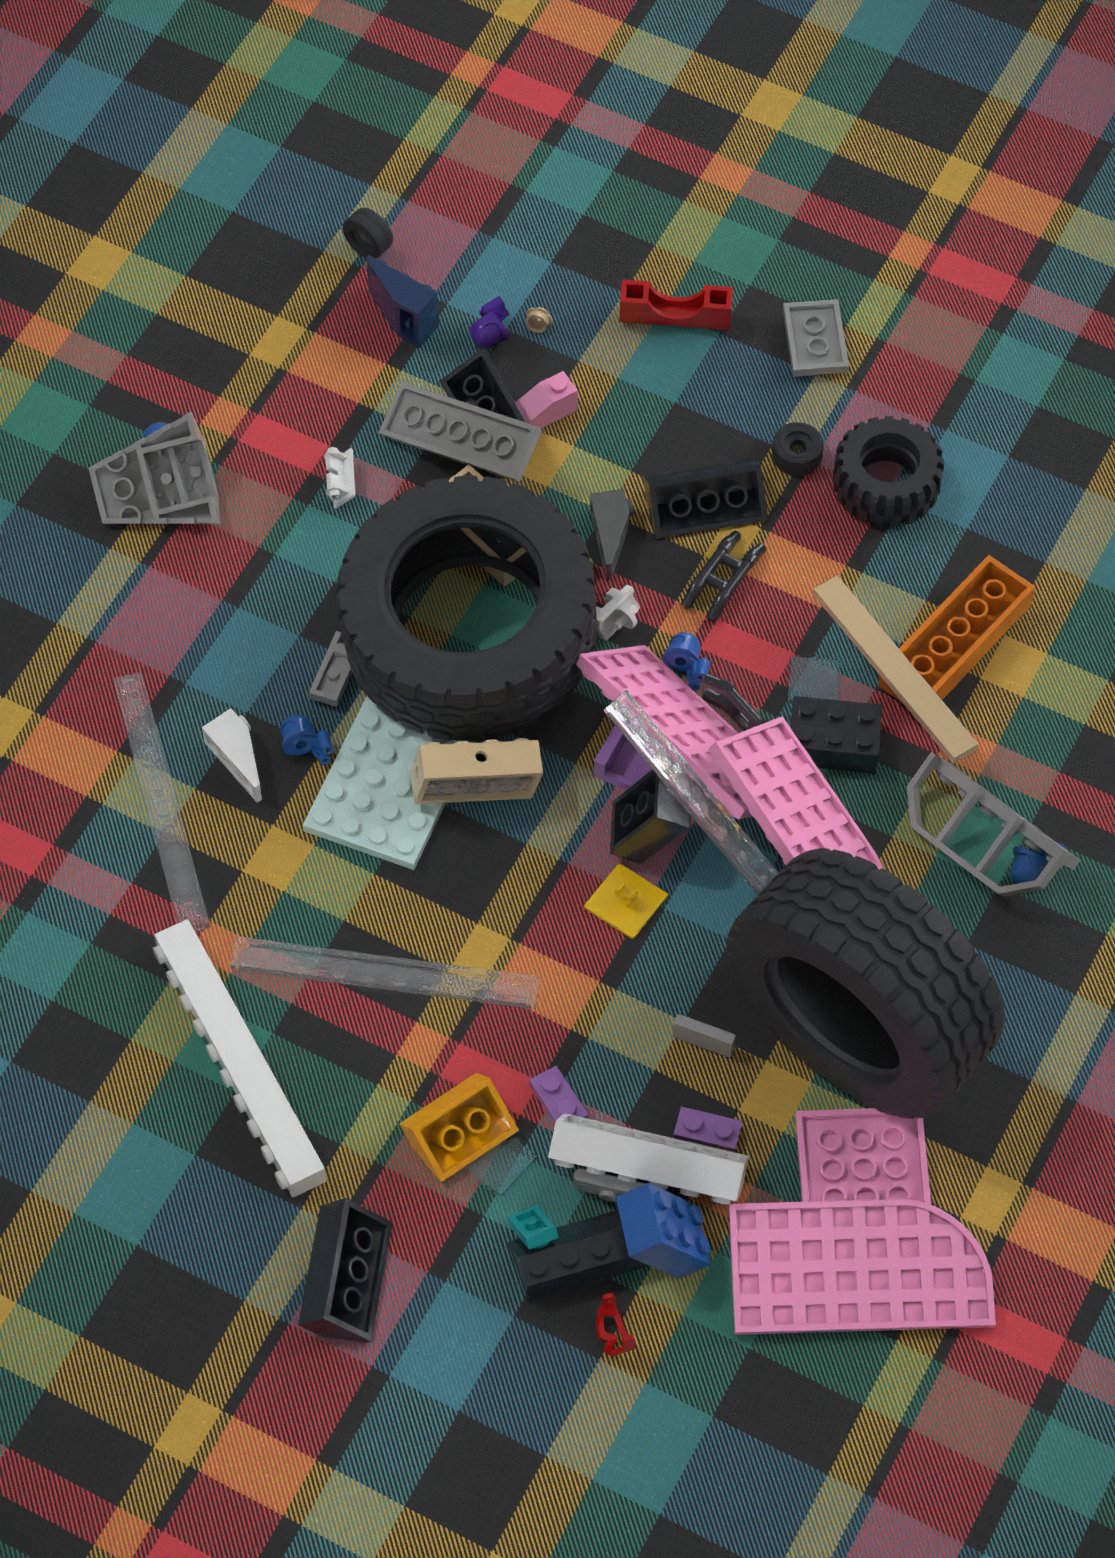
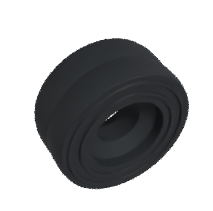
M369 208L357 209L343 223L342 230L347 242L364 258L368 255L375 259L379 258L393 243V234L388 224L379 214Z
M793 422L784 425L776 432L773 438L772 458L775 465L782 472L792 476H803L812 473L822 461L823 438L820 432L809 424ZM801 445L805 448V451L797 454L792 452L790 447Z

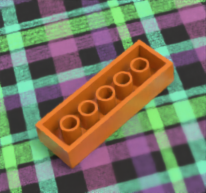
M988 555L899 649L941 700H943L1030 608L1035 586ZM880 676L878 686L902 702Z

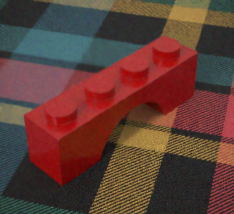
M622 280L619 322L730 330L733 287L705 285L701 291L694 295L672 297L657 291L650 281Z

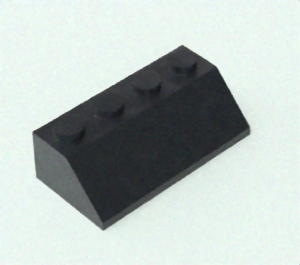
M484 348L439 381L446 395L450 398L528 423Z
M755 459L643 477L647 508L656 539L768 520L761 464Z
M347 1198L320 1205L298 1322L299 1326L322 1337L365 1343L372 1342L392 1221Z
M619 1210L557 1227L559 1238L552 1240L549 1245L540 1249L533 1248L529 1250L520 1238L508 1242L527 1301L649 1266L629 1257Z

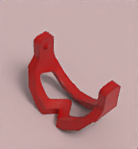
M608 1293L603 1295V1304L598 1308L596 1328L599 1341L607 1342L604 1352L610 1356H615L636 1349L635 1338L633 1335L627 1334L616 1308L614 1294ZM604 1316H614L622 1337V1346L618 1349L613 1347L618 1340V1336L605 1332Z

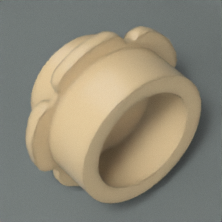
M530 308L526 313V326L534 333H542L552 324V317L544 308Z

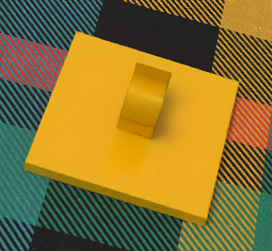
M618 863L586 902L584 909L634 940L667 899L668 893Z

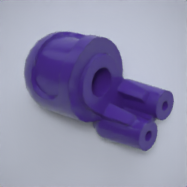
M498 296L481 307L479 311L481 318L476 320L470 328L471 339L481 349H490L494 345L510 338L507 329L501 323L510 314L502 298Z

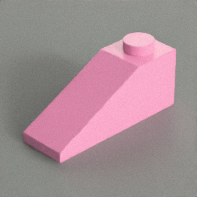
M562 371L539 382L517 400L516 403L526 421L541 429L578 411V390L565 372Z

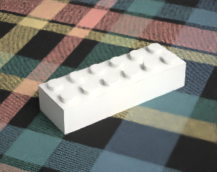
M566 1113L556 1120L548 1158L556 1159L555 1164L558 1166L574 1168V1164L586 1166L587 1172L596 1175H605L606 1171L618 1174V1179L626 1182L635 1183L638 1178L649 1181L650 1184L663 1190H667L668 1186L681 1188V1194L691 1197H699V1193L712 1196V1201L721 1204H730L731 1200L737 1201L739 1198L749 1160L748 1155Z

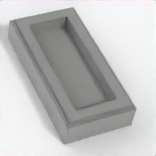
M677 1014L673 1023L674 1038L731 1058L735 1049V1034Z

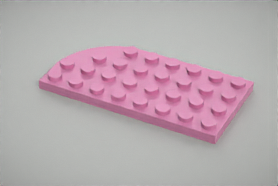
M642 645L582 653L579 655L576 665L582 670L583 676L595 682L602 689L605 697L615 701L622 708V712L626 717L635 720L643 728L642 731L646 736L656 740L663 747V751L667 756L676 759L684 767L685 773L691 774L692 778L697 779L704 786V790L708 795L718 799L725 806V810L729 815L738 819L752 817L748 807L740 795L733 789L730 780L716 764L713 755L708 749L715 742L736 735L738 732L651 650Z
M783 716L715 742L708 748L716 764L728 777L733 789L740 795L750 814L757 820L767 839L774 845L782 857L785 865L794 857L806 851L827 848L831 851L835 849L850 853L853 857L859 856L876 864L878 869L883 868L876 852Z
M911 1199L729 1204L734 1335L995 1327L996 1325L993 1278L986 1255L971 1232L957 1219L940 1208Z

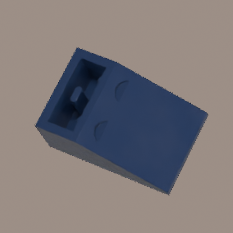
M368 255L366 257L369 294L396 335L420 348L439 326L437 291L427 284L414 280L407 273L399 272L390 267L383 260H377Z

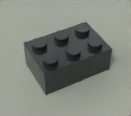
M793 696L790 728L818 768L876 774L882 705Z
M658 764L613 800L610 854L642 864L683 831L687 830L691 822V815L689 813L690 798L692 796V788L690 787L691 774Z

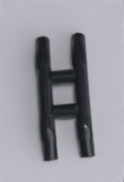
M732 531L722 539L698 576L691 582L681 605L691 610L705 584L719 590L706 615L707 619L716 623L739 584L766 552V546L758 543L740 561L729 555V552L741 539L740 532ZM720 563L735 570L728 581L713 575Z
M710 673L705 675L703 684L716 689L717 692L707 688L702 698L728 713L743 731L768 722L741 696L737 688L730 681L724 678L720 679Z

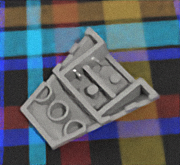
M192 412L183 415L180 419L163 426L158 431L143 437L131 446L114 453L88 468L102 524H220L219 496L205 440Z

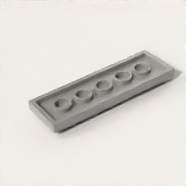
M404 382L400 383L379 430V434L386 438L519 483L542 433L538 426Z

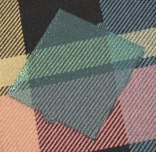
M792 656L788 703H793V696L837 700L840 661L819 659L817 656L813 658Z
M510 1136L465 1166L464 1169L478 1179V1184L486 1185L499 1197H502L537 1159V1156L522 1145L519 1138Z

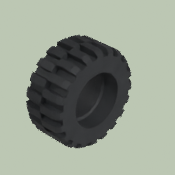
M885 416V419L874 417L868 419L866 424L862 421L854 426V430L850 429L844 434L843 440L839 442L836 450L833 488L837 493L838 501L841 505H846V511L851 515L857 514L859 520L868 523V521L875 522V526L883 527V524H890L891 527H898L902 522H905L906 525L915 522L916 516L922 518L928 513L929 508L935 505L940 494L944 470L942 449L938 443H935L936 439L930 432H924V427L917 423L915 425L910 424L909 419L902 417L901 420L893 419L894 416ZM891 461L907 468L912 476L899 482H884L869 475L864 468L874 462Z

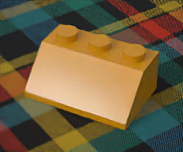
M479 1073L473 1074L399 1123L414 1151L440 1182H443L519 1131L490 1077Z

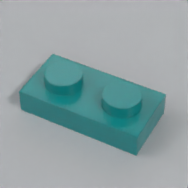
M537 1205L508 1216L511 1229L529 1250L546 1247L552 1240L559 1238L556 1226Z

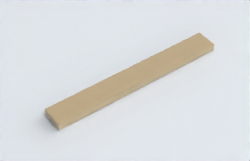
M838 575L813 589L815 598L952 763L977 750L978 743Z

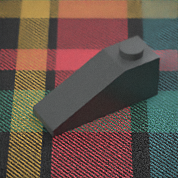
M624 489L590 494V513L606 580L612 579L629 529V517L634 516L632 500H626Z

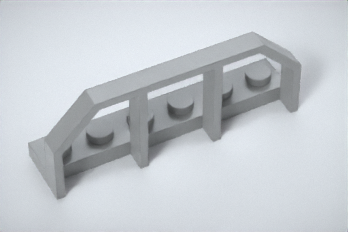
M932 752L907 785L911 828L1003 897L1045 889L1059 868L1061 869L1065 865L1074 870L1081 861L953 764ZM934 768L939 771L936 777L949 786L953 783L960 787L958 793L964 797L962 803L937 837L922 827L919 789ZM977 801L982 803V806L979 808L993 819L998 815L1004 820L1002 823L1004 829L977 867H974L946 844ZM1020 832L1026 836V839L1023 841L1025 844L1037 852L1042 848L1048 853L1046 859L1049 862L1036 880L1001 887L987 877L986 874L1012 837Z

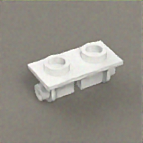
M330 447L324 455L326 470L329 471L326 474V494L334 501L335 509L355 497L353 449L351 448L341 453L337 448Z

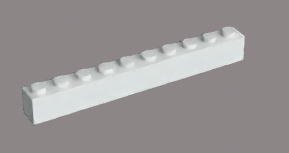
M186 919L154 934L157 945L153 947L154 954L159 964L165 963L169 969L166 975L172 988L178 987L182 993L179 999L185 1012H192L196 1020L192 1021L198 1036L200 1038L205 1036L209 1045L206 1046L212 1062L218 1061L221 1065L222 1070L219 1073L227 1088L232 1086L236 1095L233 1096L239 1112L247 1113L250 1119L247 1121V1125L254 1139L260 1137L264 1145L260 1147L262 1154L268 1164L274 1163L277 1172L274 1174L282 1190L287 1188L291 1197L294 1198L326 1182V1173L322 1162L189 920Z

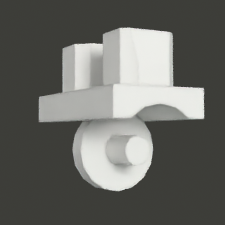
M626 585L622 590L612 587L604 598L606 605L603 608L596 606L597 632L601 639L607 641L623 626L632 629L637 625L635 614L639 611L640 606L634 598L633 587Z

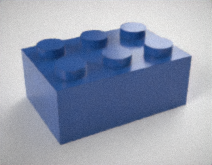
M646 1183L616 1197L629 1257L677 1278L684 1277L711 1265L709 1256L711 1247L704 1235L702 1226L704 1217L697 1205L650 1183Z

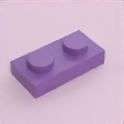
M557 1066L529 1080V1086L554 1124L564 1113L588 1118V1113Z
M681 1106L673 1138L735 1152L742 1128V1121Z

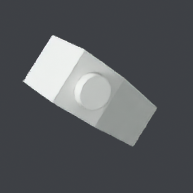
M230 708L202 727L204 743L258 803L262 800L249 733L251 727L242 715L238 717Z

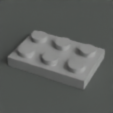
M838 299L783 303V316L793 377L848 373L849 362Z

